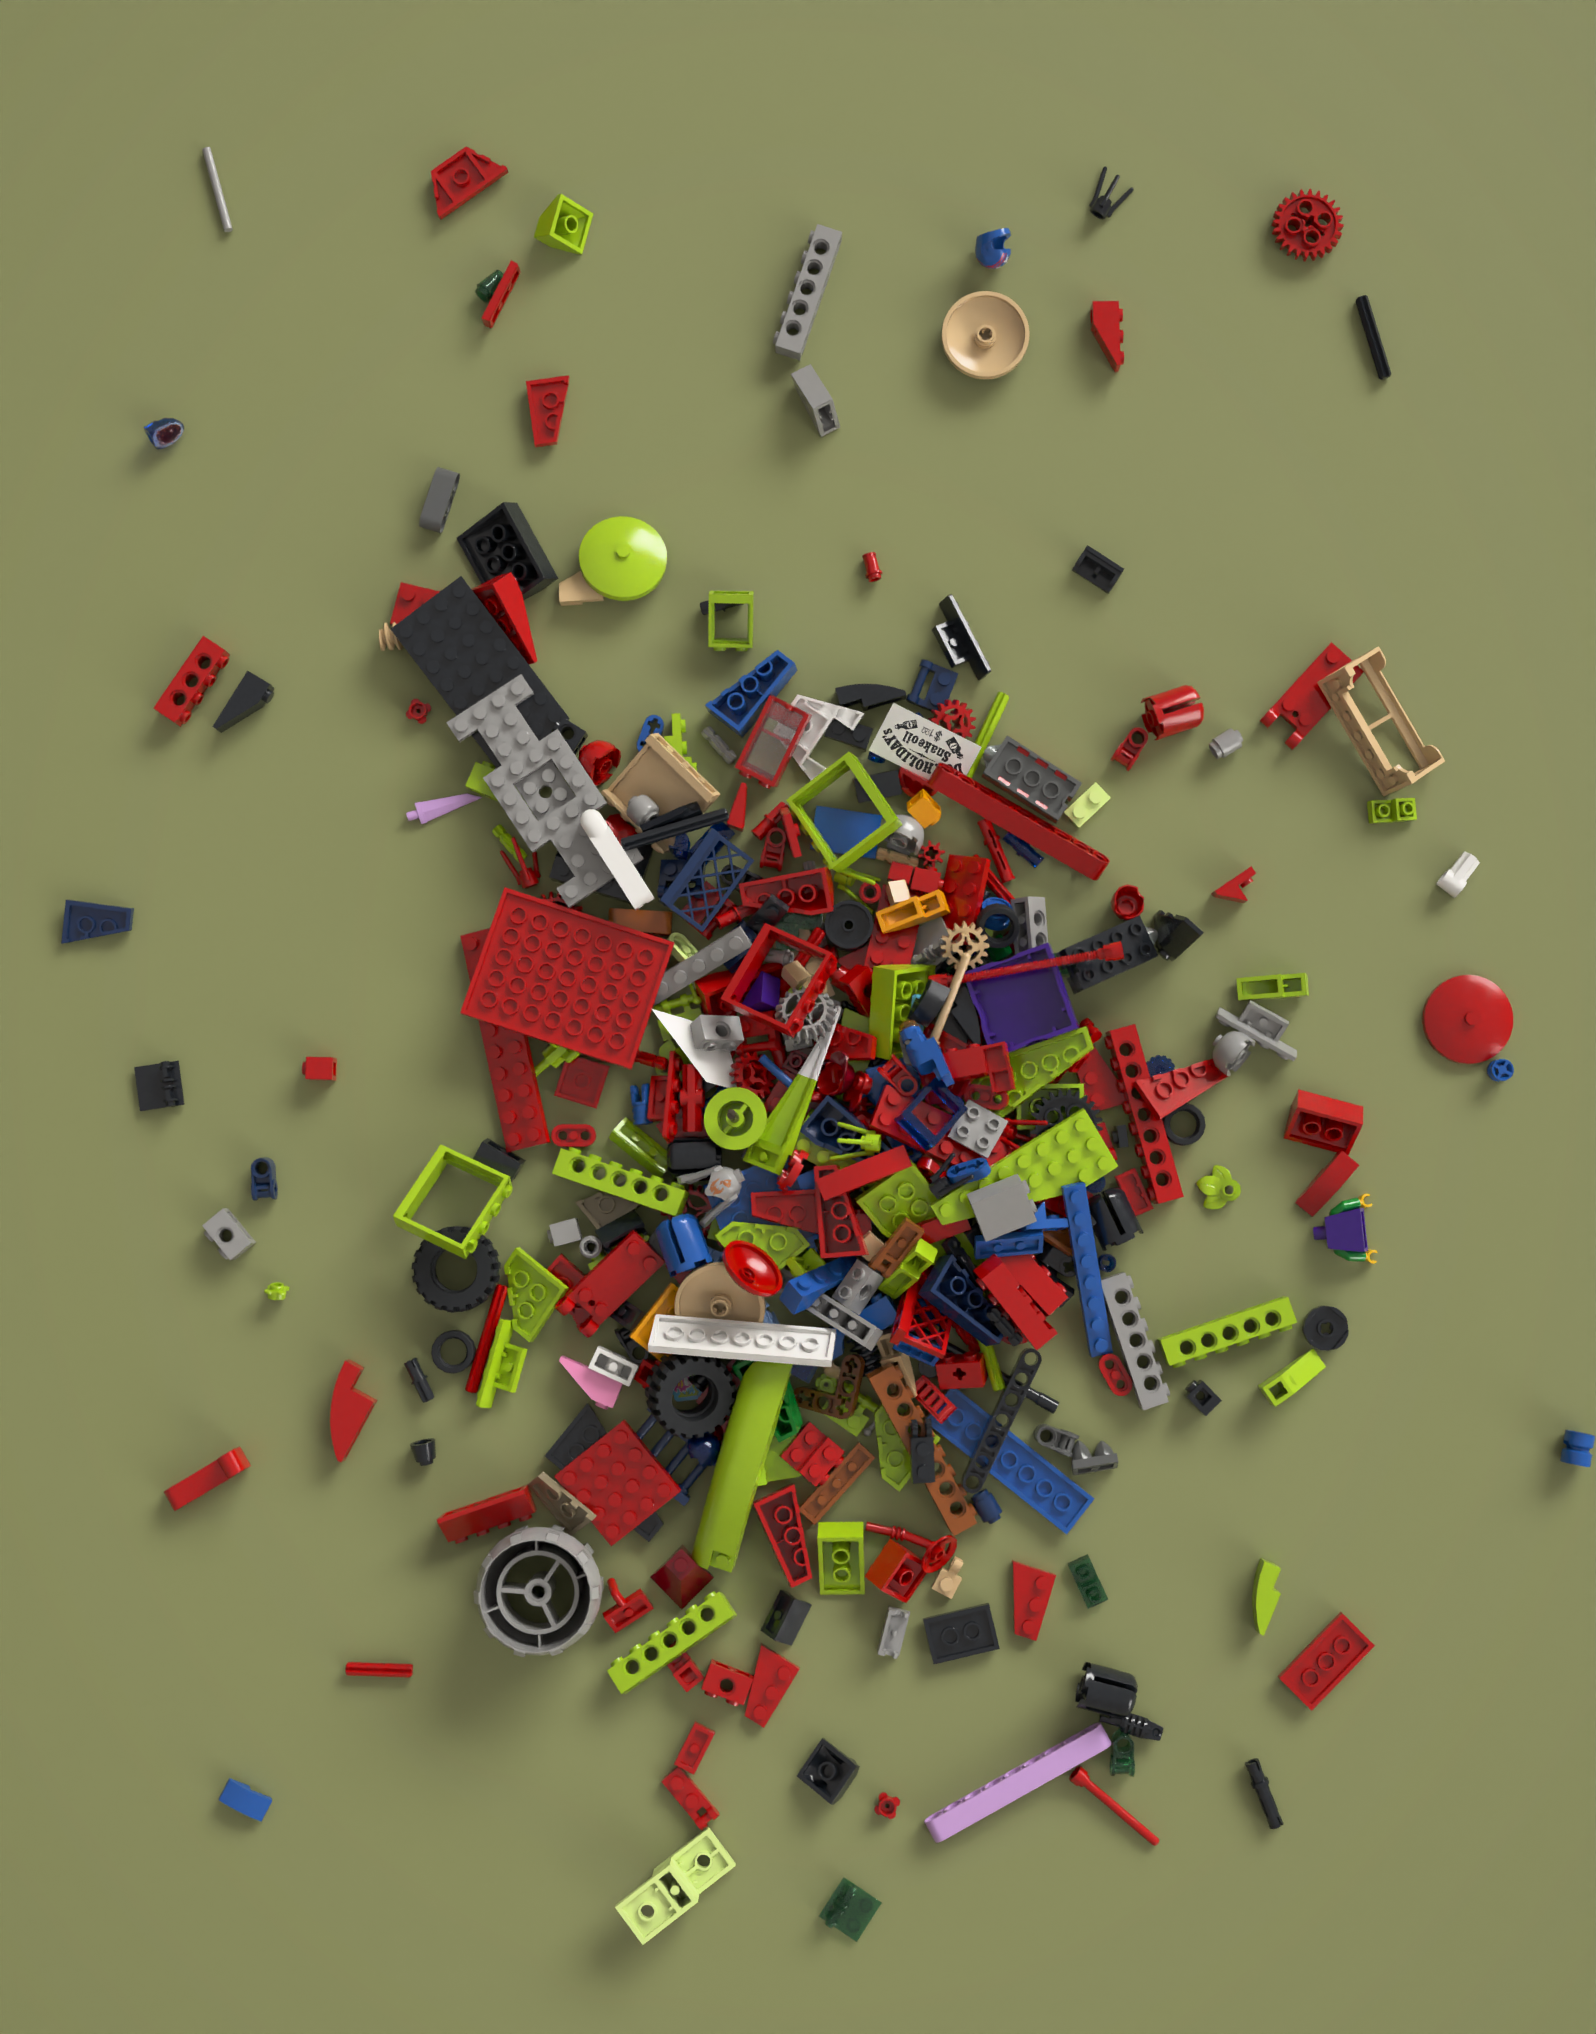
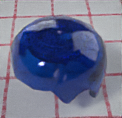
M705 1432L704 1437L696 1438L695 1435H692V1438L688 1439L686 1446L689 1450L690 1458L698 1459L700 1466L706 1467L712 1466L717 1462L721 1443L714 1434Z

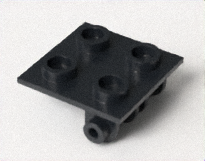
M164 1061L159 1064L134 1067L140 1111L185 1105L179 1061Z

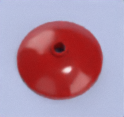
M742 1240L732 1241L724 1248L723 1263L725 1269L739 1287L753 1295L770 1297L778 1293L783 1284L782 1275L774 1260L756 1245Z

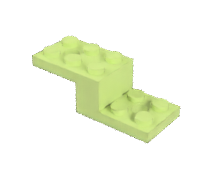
M707 1827L654 1868L652 1877L617 1903L615 1908L642 1945H644L698 1902L699 1894L735 1867L736 1863L710 1828ZM700 1855H707L710 1858V1863L707 1866H701L698 1863L697 1858ZM644 1905L653 1907L654 1913L651 1916L642 1914L641 1908Z

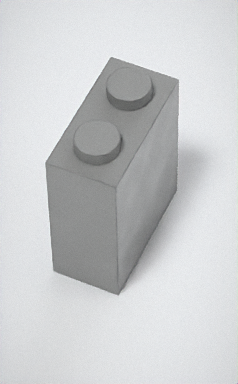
M1018 1174L967 1194L980 1231L986 1242L1037 1221L1034 1215L1035 1212H1038L1033 1199L1029 1200L1027 1196L1028 1193H1031L1026 1180L1021 1181Z

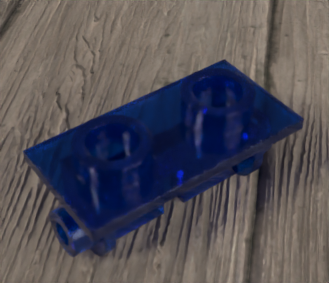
M687 834L676 836L674 846L669 845L668 847L676 859L686 860L687 857L690 858L692 855L690 850L691 844Z

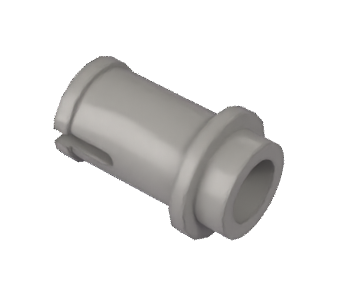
M770 949L768 954L773 956L767 955L764 959L765 962L779 963L785 966L794 961V953L789 949L784 951Z

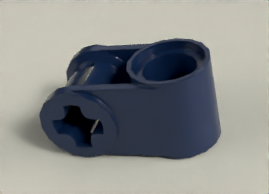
M267 1157L256 1159L251 1164L253 1201H257L258 1198H272L275 1200L278 1196L275 1163ZM261 1162H265L268 1166V1171L265 1174L259 1171V1164Z

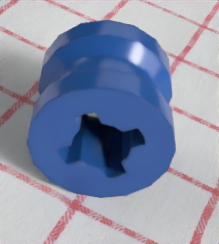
M1506 1059L1494 1060L1487 1067L1489 1078L1496 1082L1506 1081L1514 1073L1512 1063Z

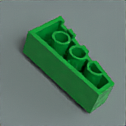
M736 1359L732 1368L740 1381L746 1370L755 1361ZM790 1380L788 1381L774 1433L778 1442L797 1434L803 1424Z

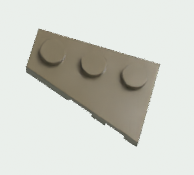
M545 1472L539 1474L528 1484L571 1536L597 1516Z

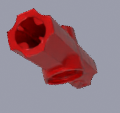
M682 1064L683 1088L680 1090V1106L683 1108V1132H702L703 1108L705 1106L703 1078L693 1064Z

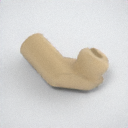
M833 1361L831 1367H823L826 1376L839 1379L841 1367L834 1365ZM853 1362L849 1363V1365L855 1368Z

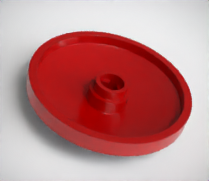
M1475 975L1456 976L1439 984L1427 998L1422 1015L1423 1030L1430 1045L1442 1057L1461 1064L1480 1063L1497 1055L1507 1044L1513 1029V1011L1505 993L1492 981Z

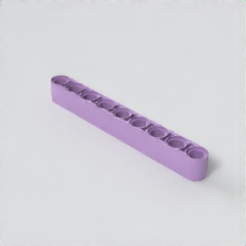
M1101 1722L1092 1724L926 1818L924 1823L936 1843L941 1842L1111 1746L1112 1742Z

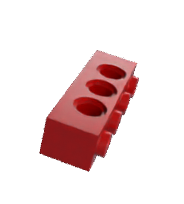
M202 636L153 709L180 727L183 723H187L192 715L191 711L194 706L199 705L203 700L205 690L215 683L216 674L228 664L230 654L205 636ZM205 660H210V666L202 669V663ZM198 678L197 685L190 687L189 682L191 679ZM185 696V702L182 705H177V699Z

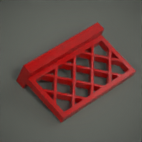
M917 1281L900 1296L889 1342L898 1346L900 1341L943 1359L946 1353L952 1320L947 1316L942 1317L936 1307L918 1294L922 1286ZM923 1298L927 1306L921 1307L917 1299ZM931 1311L936 1319L930 1320L925 1312ZM919 1314L923 1322L918 1324L913 1315ZM939 1323L944 1331L938 1333L934 1324ZM927 1327L932 1335L926 1337L921 1328ZM915 1330L920 1339L909 1336V1332ZM936 1340L940 1349L933 1347L930 1341Z

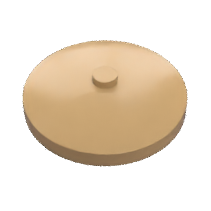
M979 291L962 297L950 308L944 319L941 339L946 357L961 373L976 379H995L1008 374L1022 361L1027 351L1030 332L1024 312L1012 299L997 292Z
M723 1262L708 1263L694 1269L682 1281L675 1297V1316L763 1323L766 1312L765 1297L753 1295L739 1287L727 1273Z

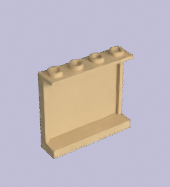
M659 733L650 734L645 740L647 742L646 745L610 787L600 792L605 797L604 799L607 804L616 807L621 812L620 816L636 827L637 833H642V829L627 816L628 802L634 796L647 795L659 806V816L695 801L698 802L704 814L721 795ZM685 834L651 844V847L658 853L665 854L671 852Z

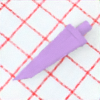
M467 793L415 803L416 810L407 812L406 815L408 821L419 818L421 824H424L482 797Z

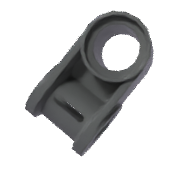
M1040 1424L1034 1430V1438L1039 1444L1053 1449L1060 1454L1072 1457V1449L1076 1439H1079V1435L1047 1424ZM1043 1430H1049L1051 1433L1050 1438L1042 1441L1040 1433Z

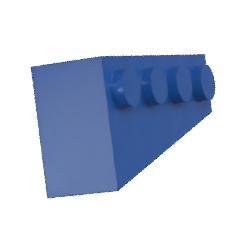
M777 650L759 663L754 670L738 679L737 683L729 689H725L720 693V696L713 701H709L705 706L710 714L743 738L758 720L769 695L776 697L797 672V667L792 660Z

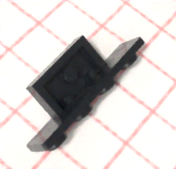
M950 594L939 603L947 622L935 626L932 632L951 668L969 662L976 678L981 680L991 672L989 662L985 659L979 643L972 634L957 601Z

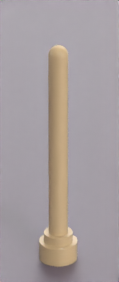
M963 953L949 987L951 990L940 1010L930 1038L934 1037L938 1045L940 1044L938 1040L971 958L969 953Z

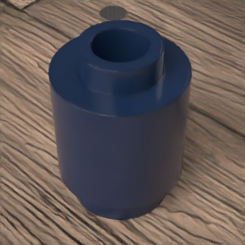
M983 1489L971 1497L972 1505L983 1523L988 1522L992 1524L1001 1518L999 1514L1002 1513V1509L993 1494L988 1492L987 1489Z

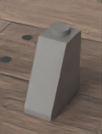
M811 364L792 373L795 389L819 435L822 437L840 428L833 399Z

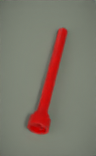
M1079 1765L1074 1769L1069 1780L1075 1786H1084L1154 1846L1158 1845V1837L1089 1779L1088 1772Z

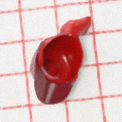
M836 1051L831 1055L828 1063L825 1064L824 1070L818 1077V1091H813L810 1102L821 1103L827 1095L834 1097L844 1093L851 1087L855 1078V1070L848 1063V1056L845 1052Z

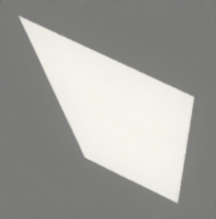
M652 1009L706 1082L726 1088L737 1087L736 1084H731L734 1077L729 1075V1073L734 1071L731 1067L733 1061L730 1052H726L723 1049H715L713 1051L695 1049L690 1027L693 1021Z

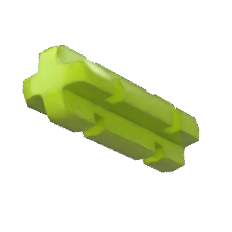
M501 824L497 825L492 830V833L497 838H500L499 841L511 854H514L513 857L519 862L511 841L512 836L506 833L505 828ZM521 848L520 851L523 859L525 860L527 858V854Z

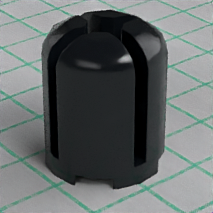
M709 1136L674 1138L673 1142H669L667 1146L668 1175L673 1181L678 1182V1176L696 1173L717 1165L722 1166V1148L713 1142ZM710 1175L699 1181H709Z
M1109 1188L1101 1192L1102 1196L1096 1194L1088 1199L1090 1214L1097 1222L1092 1228L1103 1251L1107 1250L1106 1245L1111 1244V1247L1114 1245L1118 1246L1135 1238L1134 1233L1139 1231V1234L1144 1233L1122 1189Z
M1085 1662L1082 1670L1086 1671L1085 1676H1082L1076 1690L1075 1702H1079L1076 1708L1118 1719H1123L1130 1715L1136 1703L1137 1695L1135 1693L1138 1691L1135 1677L1127 1672Z

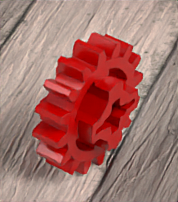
M946 699L945 705L937 703L938 710H931L934 717L928 718L929 721L937 725L940 722L941 727L953 733H958L963 738L966 736L972 738L973 735L970 733V729H976V727L971 725V722L975 721L976 717H970L973 710L966 709V703H959V700L955 699L951 702V700ZM949 709H954L949 714L944 713Z
M755 1051L752 1053L746 1052L735 1058L736 1063L731 1064L732 1069H734L733 1072L729 1073L730 1076L734 1077L731 1084L748 1089L762 1099L771 1093L770 1089L775 1086L771 1081L775 1080L776 1077L758 1061L763 1054L757 1056Z

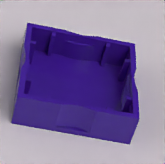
M1045 943L1019 952L1009 959L991 962L966 971L965 974H973V972L984 970L990 971V969L993 970L1001 967L1007 968V966L1027 964V962L1033 963V961L1039 960L1044 961V959L1050 960V958L1053 959L1055 956L1051 945ZM1057 965L1056 967L1050 966V968L1033 969V971L1030 970L1022 973H1010V975L990 977L984 980L979 979L978 981L973 980V982L966 983L972 1002L980 1015L981 1028L987 1045L1005 1041L1008 1046V1052L1011 1053L1079 1029Z

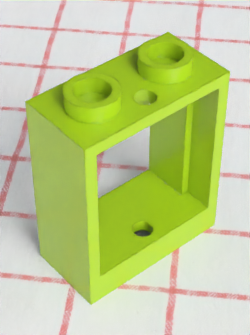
M709 591L708 647H713L715 651H725L726 648H735L736 651H748V648H753L754 591ZM715 603L748 604L747 638H715Z

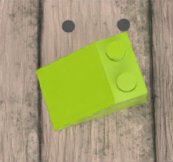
M818 1522L817 1542L820 1595L865 1594L863 1522Z

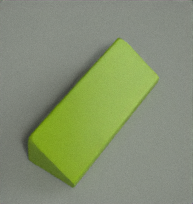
M625 1117L611 1132L609 1139L652 1175L662 1178L667 1172V1151Z

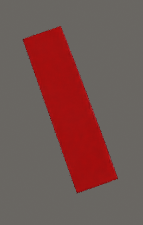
M901 1145L818 1178L816 1182L823 1200L827 1201L886 1178L913 1165L905 1146Z

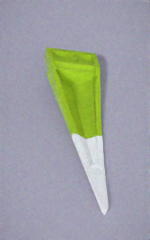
M837 1005L835 1007V1023L831 1025V1032L825 1031V1038L819 1037L797 1076L767 1118L762 1136L756 1143L748 1147L743 1161L781 1175L788 1156H792L842 1009L841 1006Z

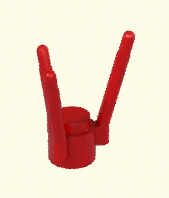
M512 837L511 841L522 868L519 871L520 875L503 850L500 851L501 856L515 876L518 885H522L523 889L539 884L538 878H541L538 867L537 851L532 853L533 871L532 867H526L515 837Z
M1004 1118L1008 1123L1000 1136V1141L1017 1150L1020 1146L1010 1140L1017 1138L1029 1142L1033 1138L1018 1134L1017 1127H1014V1125H1048V1122Z

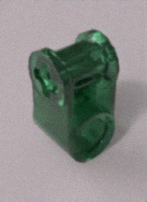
M1117 1730L1111 1737L1110 1776L1129 1774L1130 1777H1134V1742L1129 1734ZM1120 1739L1128 1740L1127 1745L1124 1747H1118L1117 1743Z

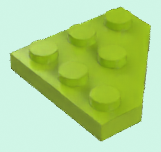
M731 1221L714 1235L724 1248L735 1240H742L756 1245L774 1260L779 1270L786 1266V1262L790 1257H797L810 1246L798 1229L787 1226Z
M517 1247L504 1265L505 1275L507 1274L509 1288H507L509 1305L512 1306L514 1318L512 1319L513 1329L528 1342H533L555 1310L556 1303L565 1295L569 1287L524 1250Z
M880 1404L874 1412L880 1473L886 1482L900 1492L911 1478L910 1456L885 1409ZM900 1405L897 1408L898 1413L907 1411ZM909 1425V1427H908V1432H909V1433H911V1426H910V1425ZM934 1432L935 1437H933V1441L936 1445L941 1437Z

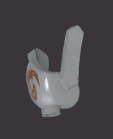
M717 1165L703 1171L677 1177L678 1184H693L710 1175L709 1184L704 1191L705 1195L719 1197L724 1200V1202H720L713 1209L706 1212L705 1217L699 1222L703 1228L707 1227L723 1210L737 1200L742 1187L741 1182L745 1181L739 1168L733 1170L729 1167Z

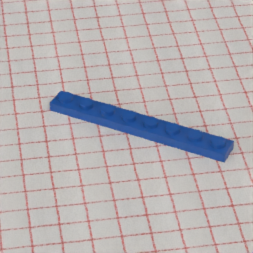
M1082 1181L1061 1186L1066 1218H1068V1231L1088 1352L1092 1358L1113 1353L1086 1185Z

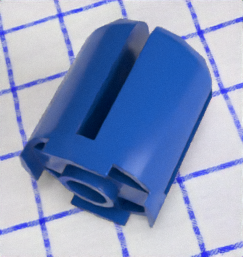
M681 1214L675 1216L671 1220L667 1219L661 1222L656 1228L655 1235L670 1277L677 1276L676 1273L692 1271L705 1265L706 1262H713L699 1221L694 1215Z

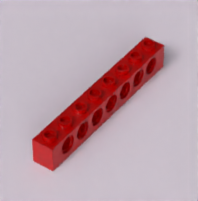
M1132 1024L1105 1032V1046L1107 1050L1110 1049L1112 1055L1110 1064L1112 1070L1116 1071L1118 1080H1116L1119 1093L1123 1092L1125 1101L1122 1102L1125 1114L1129 1115L1131 1122L1128 1123V1128L1131 1136H1134L1136 1140L1134 1145L1135 1153L1138 1158H1141L1143 1165L1140 1166L1142 1177L1147 1179L1149 1187L1146 1188L1147 1195L1150 1201H1153V1204L1182 1198L1184 1195L1162 1119L1157 1121L1141 1096L1139 1099H1135L1131 1094L1135 1081L1150 1078L1136 1025ZM1121 1044L1128 1047L1129 1053L1127 1056H1123L1120 1053L1119 1048ZM1127 1066H1131L1135 1070L1132 1078L1126 1075L1125 1070ZM1139 1109H1144L1147 1113V1118L1144 1121L1138 1118ZM1146 1130L1153 1134V1139L1150 1143L1144 1139V1132ZM1152 1152H1156L1159 1156L1157 1164H1153L1150 1161V1154ZM1159 1173L1165 1177V1183L1162 1186L1156 1182V1176Z

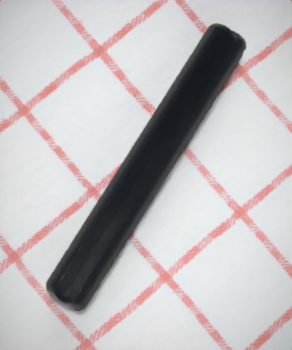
M1363 295L1358 297L1355 302L1380 380L1387 379L1391 376V370L1368 296Z

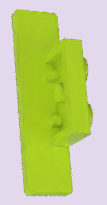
M500 1319L496 1327V1335L489 1351L490 1356L487 1366L483 1372L481 1388L477 1393V1407L491 1408L497 1388L516 1393L528 1349L510 1343L514 1330L512 1320Z

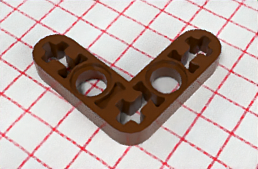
M850 1354L843 1359L835 1394L808 1386L796 1388L793 1392L798 1407L838 1419L852 1417L856 1410L865 1368L863 1357L859 1354ZM854 1361L858 1364V1367L853 1368L852 1365H849V1362ZM852 1373L851 1375H856V1377L846 1376V1374ZM846 1380H850L854 1385L851 1393L846 1392L844 1389ZM800 1393H804L805 1396L814 1398L813 1400L803 1401V1399L799 1397ZM822 1396L826 1397L829 1402L826 1409L821 1408L819 1405V1399ZM842 1396L851 1397V1399L846 1400V1398H842ZM845 1404V1407L848 1408V1412L843 1413V1410L840 1409V1405Z

